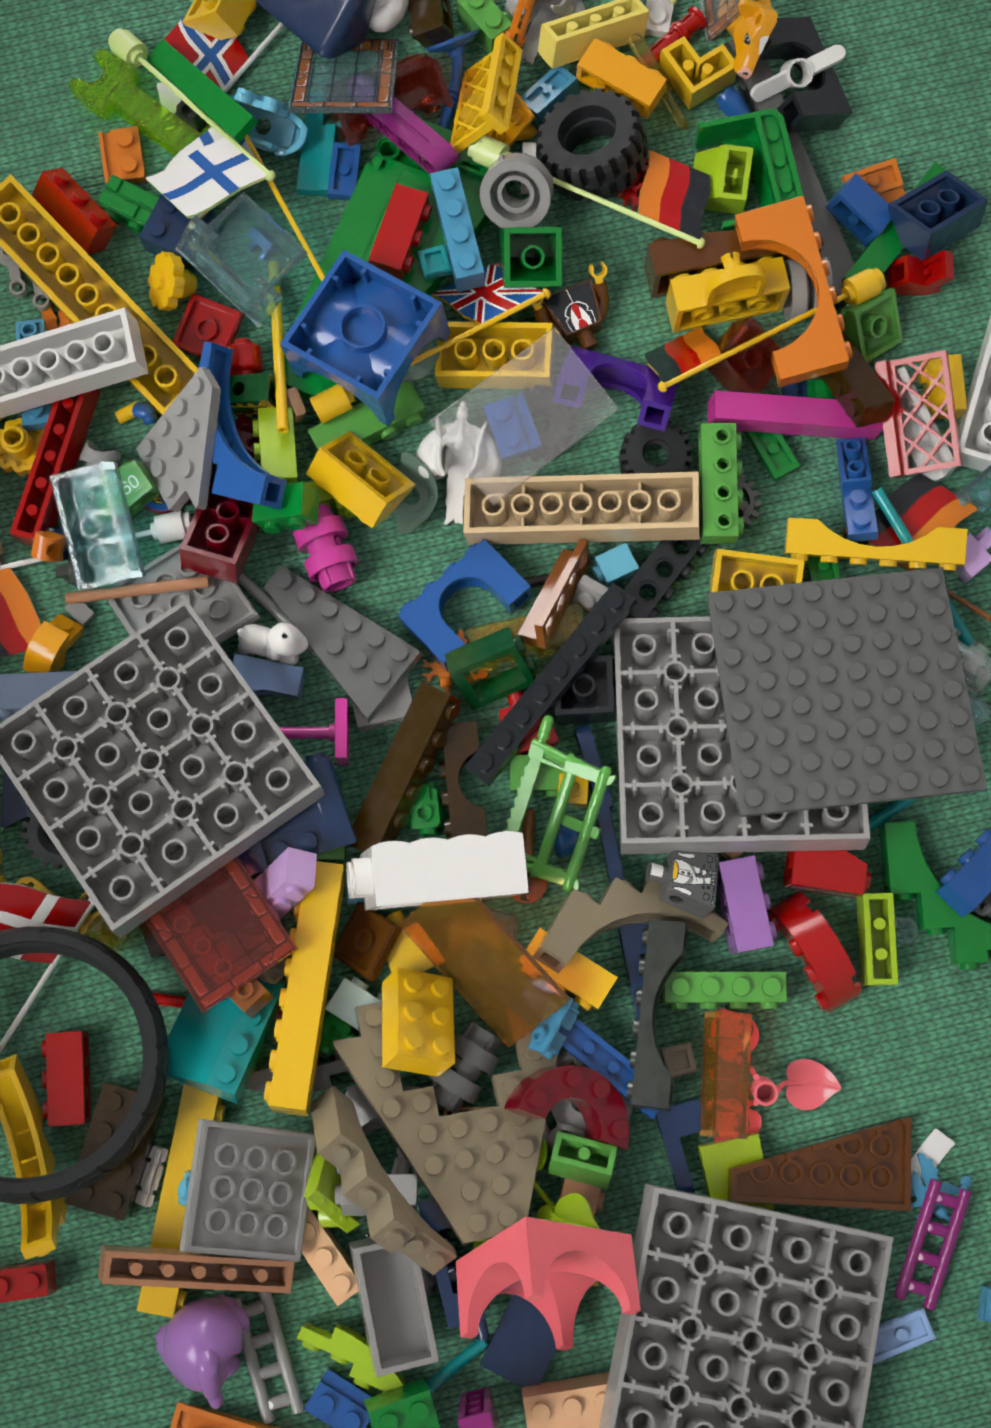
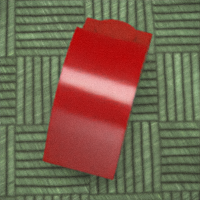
M943 250L924 261L911 255H906L893 261L887 268L888 289L895 288V293L905 296H925L940 292V285L954 280L953 252Z

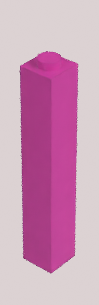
M715 390L708 400V423H736V431L846 439L865 437V440H874L883 431L882 422L857 428L837 399Z

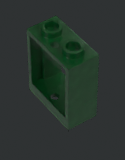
M510 626L445 654L449 674L472 710L529 687L535 680L534 671L538 670L532 654L526 655L525 653L527 649L520 635L515 636ZM511 653L518 666L476 683L469 671Z

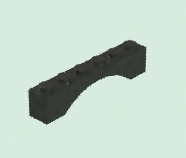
M649 919L648 928H643L642 946H646L645 958H640L639 976H643L642 988H637L636 1006L640 1007L639 1019L635 1018L633 1023V1037H637L636 1050L632 1049L630 1054V1068H634L633 1081H628L627 1099L631 1100V1105L634 1108L672 1111L674 1079L666 1069L658 1049L655 1016L665 983L675 968L686 957L688 935L686 922Z

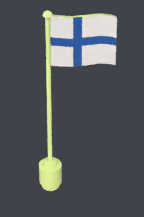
M119 28L111 33L108 44L114 55L131 69H136L142 65L146 67L224 137L196 150L170 168L153 176L146 177V180L188 219L196 217L213 209L247 187L265 179L267 181L275 179L276 174L273 170L269 171L146 61L148 48L129 30Z

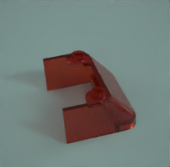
M420 52L394 61L393 72H391L393 73L391 94L409 110L418 109L425 110V113H432L441 108L440 104L448 108L453 106L438 60L424 52ZM377 68L356 76V78L364 77L375 84ZM354 77L334 85L331 96H348V86L340 85H349L354 80ZM331 87L322 91L323 96H330ZM324 97L325 102H329V97ZM349 97L331 98V102H350ZM328 107L341 139L349 147L365 138L364 134L368 131L367 128L373 126L353 107Z

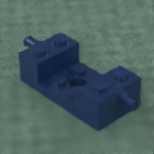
M430 1195L420 1197L418 1206L421 1218L450 1244L447 1230L441 1232L442 1229L450 1228V1225ZM452 1261L435 1274L449 1329L460 1326L455 1261ZM491 1303L488 1304L481 1316L477 1335L478 1340L490 1337L486 1322V1310L490 1309Z

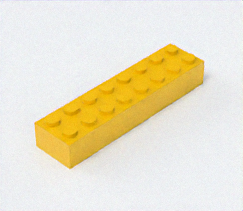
M316 861L315 888L294 906L297 928H291L289 940L295 947V951L292 953V958H286L284 976H286L288 984L287 988H281L279 1006L283 1015L282 1019H276L274 1037H276L278 1046L277 1050H271L269 1068L273 1073L272 1081H266L264 1100H266L271 1111L275 1113L309 1117L345 885V871L342 864Z

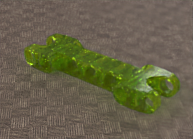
M101 48L93 55L94 60L104 71L101 78L94 82H85L73 78L68 83V87L75 97L100 119L106 121L115 112L132 126H138L140 132L174 157L211 127L207 124L199 133L136 87L141 81V77L133 67L118 56Z

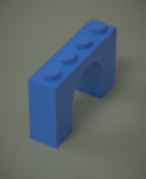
M485 539L479 544L471 545L461 560L457 563H451L444 570V575L436 582L431 581L423 588L422 594L414 601L410 600L405 603L400 610L401 613L398 614L401 624L447 672L448 666L445 654L466 645L443 621V609L452 594L466 587L485 589L511 614L516 612L533 596L531 586Z

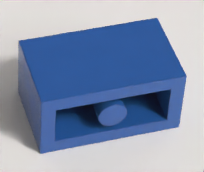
M856 173L838 189L825 207L865 246L881 234L892 219L888 210L889 204Z

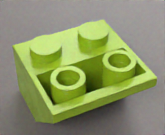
M725 144L695 153L693 168L710 175V194L705 210L732 214L744 212L753 148Z

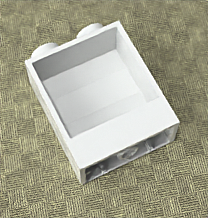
M514 831L497 832L486 837L474 834L460 835L449 840L424 838L411 843L387 841L371 846L360 854L361 858H352L351 862L346 863L349 898H364L365 911L506 898L529 893L523 833Z

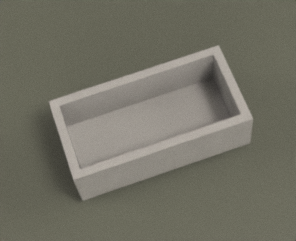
M371 1238L349 1242L370 1357L376 1377L439 1362L421 1266L399 1250L393 1254Z

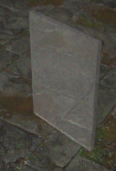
M554 327L429 421V424L474 480L477 487L481 489L491 504L495 505L611 417L619 408Z

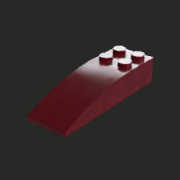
M239 415L235 424L238 435L247 452L254 459V443H259V437H253L252 420L255 419ZM260 460L256 461V463H257L259 466H261V465H260ZM216 466L210 479L207 507L205 510H196L180 545L181 568L237 584L261 527L252 522L253 503L211 493L217 470Z

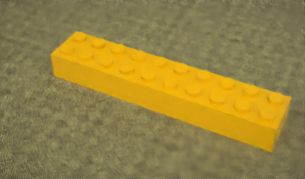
M10 174L0 183V248L72 323L124 307L138 321L149 374L135 377L128 381L162 416L195 375L198 368Z

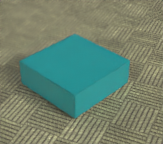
M445 244L417 251L425 281L452 274Z

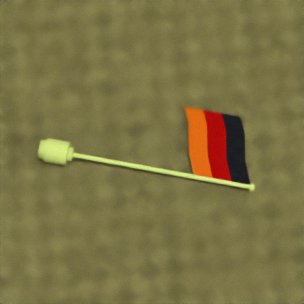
M484 135L469 145L467 155L472 158L473 162L489 168L501 154L506 155L511 152H509L508 144ZM648 150L649 164L640 190L638 213L553 177L554 184L696 244L697 249H701L705 245V240L701 237V223L710 194V175Z

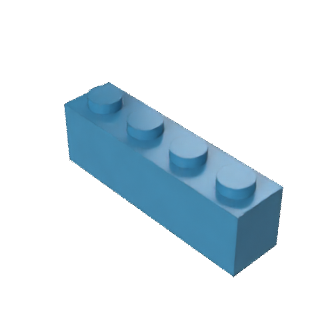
M458 167L430 173L431 189L456 290L461 292L485 286L484 269Z

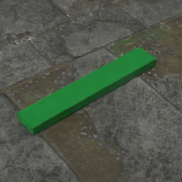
M164 39L147 56L146 61L238 143L258 123L248 111Z
M934 162L913 189L946 170L937 162ZM892 219L881 234L871 241L842 278V282L868 268H877L882 274L887 270L904 248Z

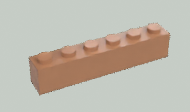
M104 1244L101 1247L98 1278L102 1284L291 1293L295 1261L182 1252L176 1248Z

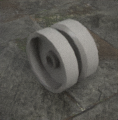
M821 257V260H827L830 275L826 278L829 287L833 286L830 261L828 257ZM793 259L784 261L791 288L783 307L786 321L817 307L814 285L807 272Z

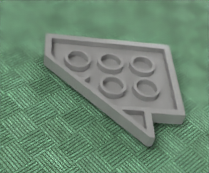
M204 367L198 369L136 448L168 509L179 512L189 498L195 508L205 510L207 507L221 388L210 369Z

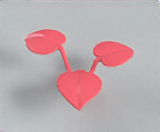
M724 1008L717 1010L713 1016L709 1029V1040L712 1050L718 1058L725 1062L734 1061L740 1055L754 1078L750 1086L751 1094L754 1097L752 1100L747 1101L743 1105L738 1099L728 1098L720 1101L713 1108L710 1126L714 1141L753 1132L759 1133L762 1126V1118L756 1110L750 1109V1106H758V1104L763 1106L772 1105L777 1100L778 1093H781L785 1086H787L786 1097L794 1107L801 1110H812L821 1106L841 1089L838 1080L832 1072L822 1064L811 1059H798L791 1062L786 1069L788 1080H783L777 1086L770 1078L765 1076L759 1077L745 1052L755 1049L759 1041V1030L755 1022L743 1013Z

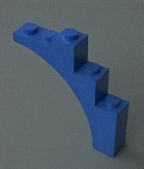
M204 341L199 368L210 369L221 388L212 460L213 464H217V470L211 493L281 510L287 480L271 475L256 463L243 445L233 419L230 401V368L233 349Z

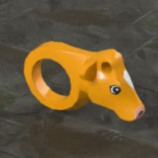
M723 0L721 8L724 5L726 6L721 10V19L730 12V6L732 10L738 5L740 15L726 27V30L734 38L736 56L733 66L735 73L745 80L752 75L759 56L777 23L778 14L772 8L770 0H732L730 5L727 4L729 0Z

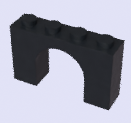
M810 17L777 18V23L758 60L781 59L788 61L797 58L807 59L825 49ZM794 63L793 65L803 74L802 68L797 63ZM833 67L814 75L812 81L808 84L809 91H794L777 108L784 117L788 133L836 129L853 113Z

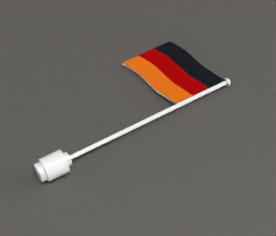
M182 510L154 516V522L150 523L149 530L75 547L74 553L152 535L154 540L159 539L161 544L182 540L192 521V516L189 511L183 512ZM29 558L0 565V658L26 652L33 635L41 625L28 592L12 568L41 562L42 560Z

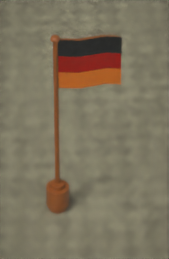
M921 473L900 485L889 497L890 502L913 540L927 535L937 527L954 528L959 522L980 510ZM879 507L875 511L878 540H868V546L885 547L901 545V541ZM846 527L843 528V534H847ZM897 563V565L907 571L916 570L910 569L909 563ZM947 589L949 597L991 622V615Z

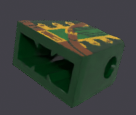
M271 373L230 376L232 411L237 416L258 418V408H276L275 380Z

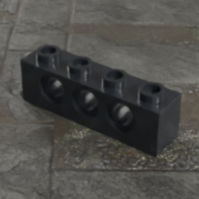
M661 540L624 589L638 602L626 618H656L660 612L656 609L662 600L668 602L677 589L673 586L679 577L683 580L687 577L694 567L690 562L696 555L702 557L710 544H700V540ZM675 545H684L688 553L686 555H678L673 547ZM666 567L670 570L671 576L662 578L657 574L656 569ZM643 589H648L653 592L655 598L649 601L644 600L640 597L639 592Z

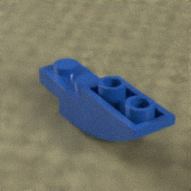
M865 437L836 440L842 511L848 540L852 542L878 540V527L871 489L872 478Z

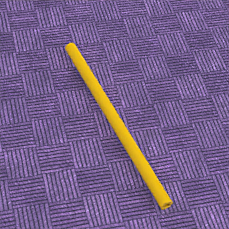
M271 261L268 263L277 431L279 433H287L289 431L285 354L280 346L284 338L280 268L277 261Z

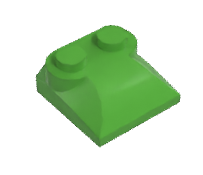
M895 288L886 289L880 295L858 306L847 303L843 307L841 314L845 325L844 332L867 362L903 341Z

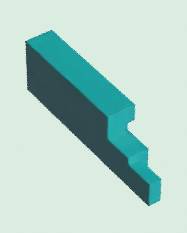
M310 97L309 102H323V97ZM308 107L306 109L305 125L308 128V134L301 148L296 187L297 194L328 197L327 190L333 142H336L337 128L336 124L326 123L324 125L326 115L322 107Z

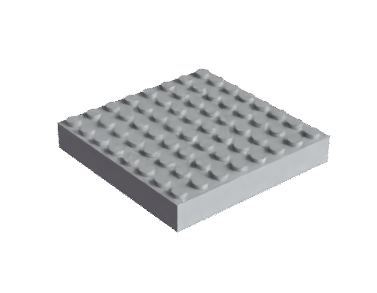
M184 599L0 723V764L111 931L120 938L325 795L319 782L187 599Z
M710 616L625 618L613 633L621 855L670 854L672 851L723 853L865 850L870 840L867 804L740 817Z
M645 1183L633 1246L641 1311L634 1315L623 1314L621 1309L599 1428H862L894 1237Z

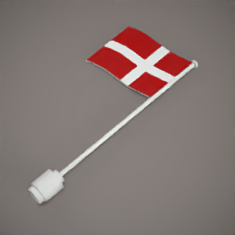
M0 883V931L27 926H46L78 932L94 907L90 897L88 900L58 897L24 885ZM29 953L12 956V958L18 960L50 963V965L1 1040L0 1053L63 955Z

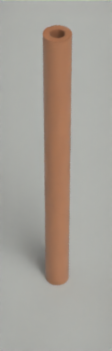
M209 576L69 592L65 594V600L67 604L209 588L210 578Z

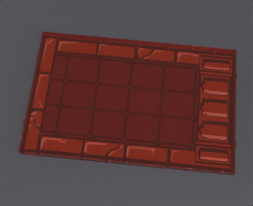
M238 857L145 921L202 1013H205L221 1001L226 1000L227 997L245 986L246 983L251 982L298 950Z

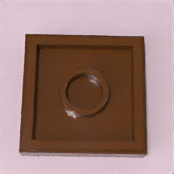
M358 902L335 945L333 957L366 979L375 982L403 928L375 910L365 911V904Z

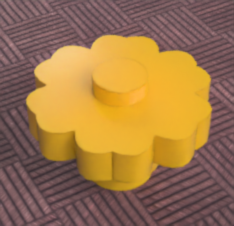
M162 251L156 255L155 265L153 264L150 267L148 284L151 287L149 298L152 305L158 307L159 310L172 311L177 308L178 299L187 298L196 292V276L184 269L181 257L175 256L174 253Z
M22 418L6 421L4 429H0V467L6 473L15 471L19 476L29 474L44 429L26 431L22 427Z

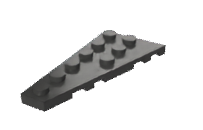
M283 566L277 570L264 586L269 597L292 625L307 638L312 652L346 692L348 698L360 710L366 721L370 723L421 658V652Z

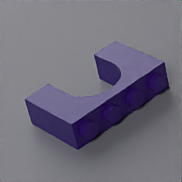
M570 346L558 377L553 402L581 409L586 394L593 389L611 388L620 390L633 396L641 405L637 425L665 432L678 383L668 387L667 392H661L658 389V384L661 380L649 366Z

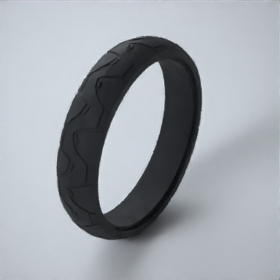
M27 926L0 931V960L29 953L58 954L85 962L109 977L127 997L138 1021L143 1048L140 1083L135 1099L123 1122L99 1149L77 1164L59 1172L31 1178L0 1176V1202L33 1204L52 1201L70 1196L102 1180L119 1167L145 1137L156 1117L166 1088L169 1069L167 1031L163 1015L150 987L143 977L139 975L138 971L112 948L87 935L62 928Z

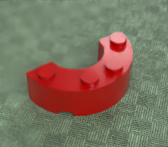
M796 892L770 907L768 910L770 914L768 920L769 922H774L776 932L780 931L789 940L787 942L795 957L800 956L806 965L803 968L804 973L809 981L814 984V989L817 992L814 995L817 1004L822 1011L827 1009L831 1013L862 994L861 985L859 982L854 984L852 976L856 975V971L830 925L818 909L814 912L809 909L807 905L811 902L803 893Z

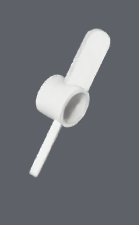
M833 45L807 59L797 58L786 61L778 74L756 84L751 89V98L756 102H761L787 88L795 89L807 86L812 81L814 75L843 61L846 54L844 47ZM794 63H797L803 71L802 80L798 84L794 83L790 76V70Z

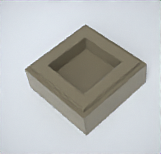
M690 1042L660 1049L665 1067L672 1078L698 1072Z

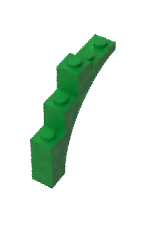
M915 821L887 822L879 825L884 892L893 893L894 901L913 900L912 895H914L917 929L927 930L928 936L945 935V929H947L950 964H960V970L979 969L978 963L988 962L987 951H989V956H991V924L982 921L970 913L961 917L935 892L941 885L933 876L921 852Z

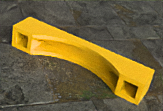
M788 518L784 555H791V558L805 560V562L808 561V557H820L821 563H838V559H850L849 564L867 565V561H879V566L897 567V563H909L910 569H927L928 564L939 565L943 571H956L957 566L965 565L968 529L937 527L927 535L909 543L896 546L874 547L844 539L829 530L818 519Z

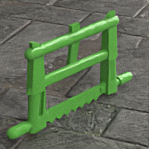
M546 715L542 719L537 735L538 739L534 738L531 742L528 753L530 762L529 765L524 766L525 776L520 777L522 786L517 788L518 797L513 798L515 807L510 809L512 817L507 819L508 828L504 829V831L520 832L542 762L565 771L538 857L535 858L525 853L526 870L530 873L531 878L537 877L562 885L563 890L570 893L573 889L580 891L579 871L590 838L595 840L599 838L601 828L596 827L595 823L607 786L613 784L617 776L611 775L612 771L608 766H603L600 769L576 757L572 752L567 755L546 744L554 724L553 717ZM576 776L595 783L583 821L564 814ZM561 824L579 833L567 871L548 863Z

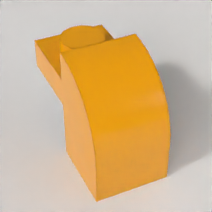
M60 613L50 623L44 621L36 630L27 647L23 669L29 673L59 672L64 667L67 650L83 635L84 626Z

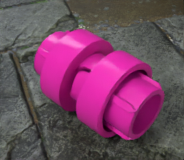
M326 504L319 505L317 525L306 526L303 530H295L293 536L299 552L310 554V557L304 562L310 581L320 582L322 590L325 593H331L347 588L356 582L353 569L358 566L359 560L353 545L342 543L348 536L342 516L333 515L330 506Z

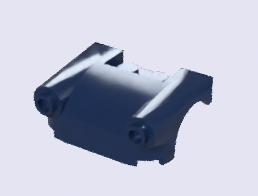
M318 752L305 757L306 766L321 785L325 795L236 857L247 876L263 872L288 847L319 854L358 841L344 803L341 777L336 769H334L330 755L324 757L323 752Z

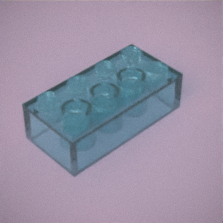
M101 462L50 476L78 590H93L145 577L146 574L117 462Z

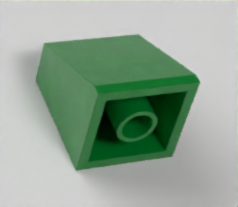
M562 227L503 228L498 232V260L504 287H562Z

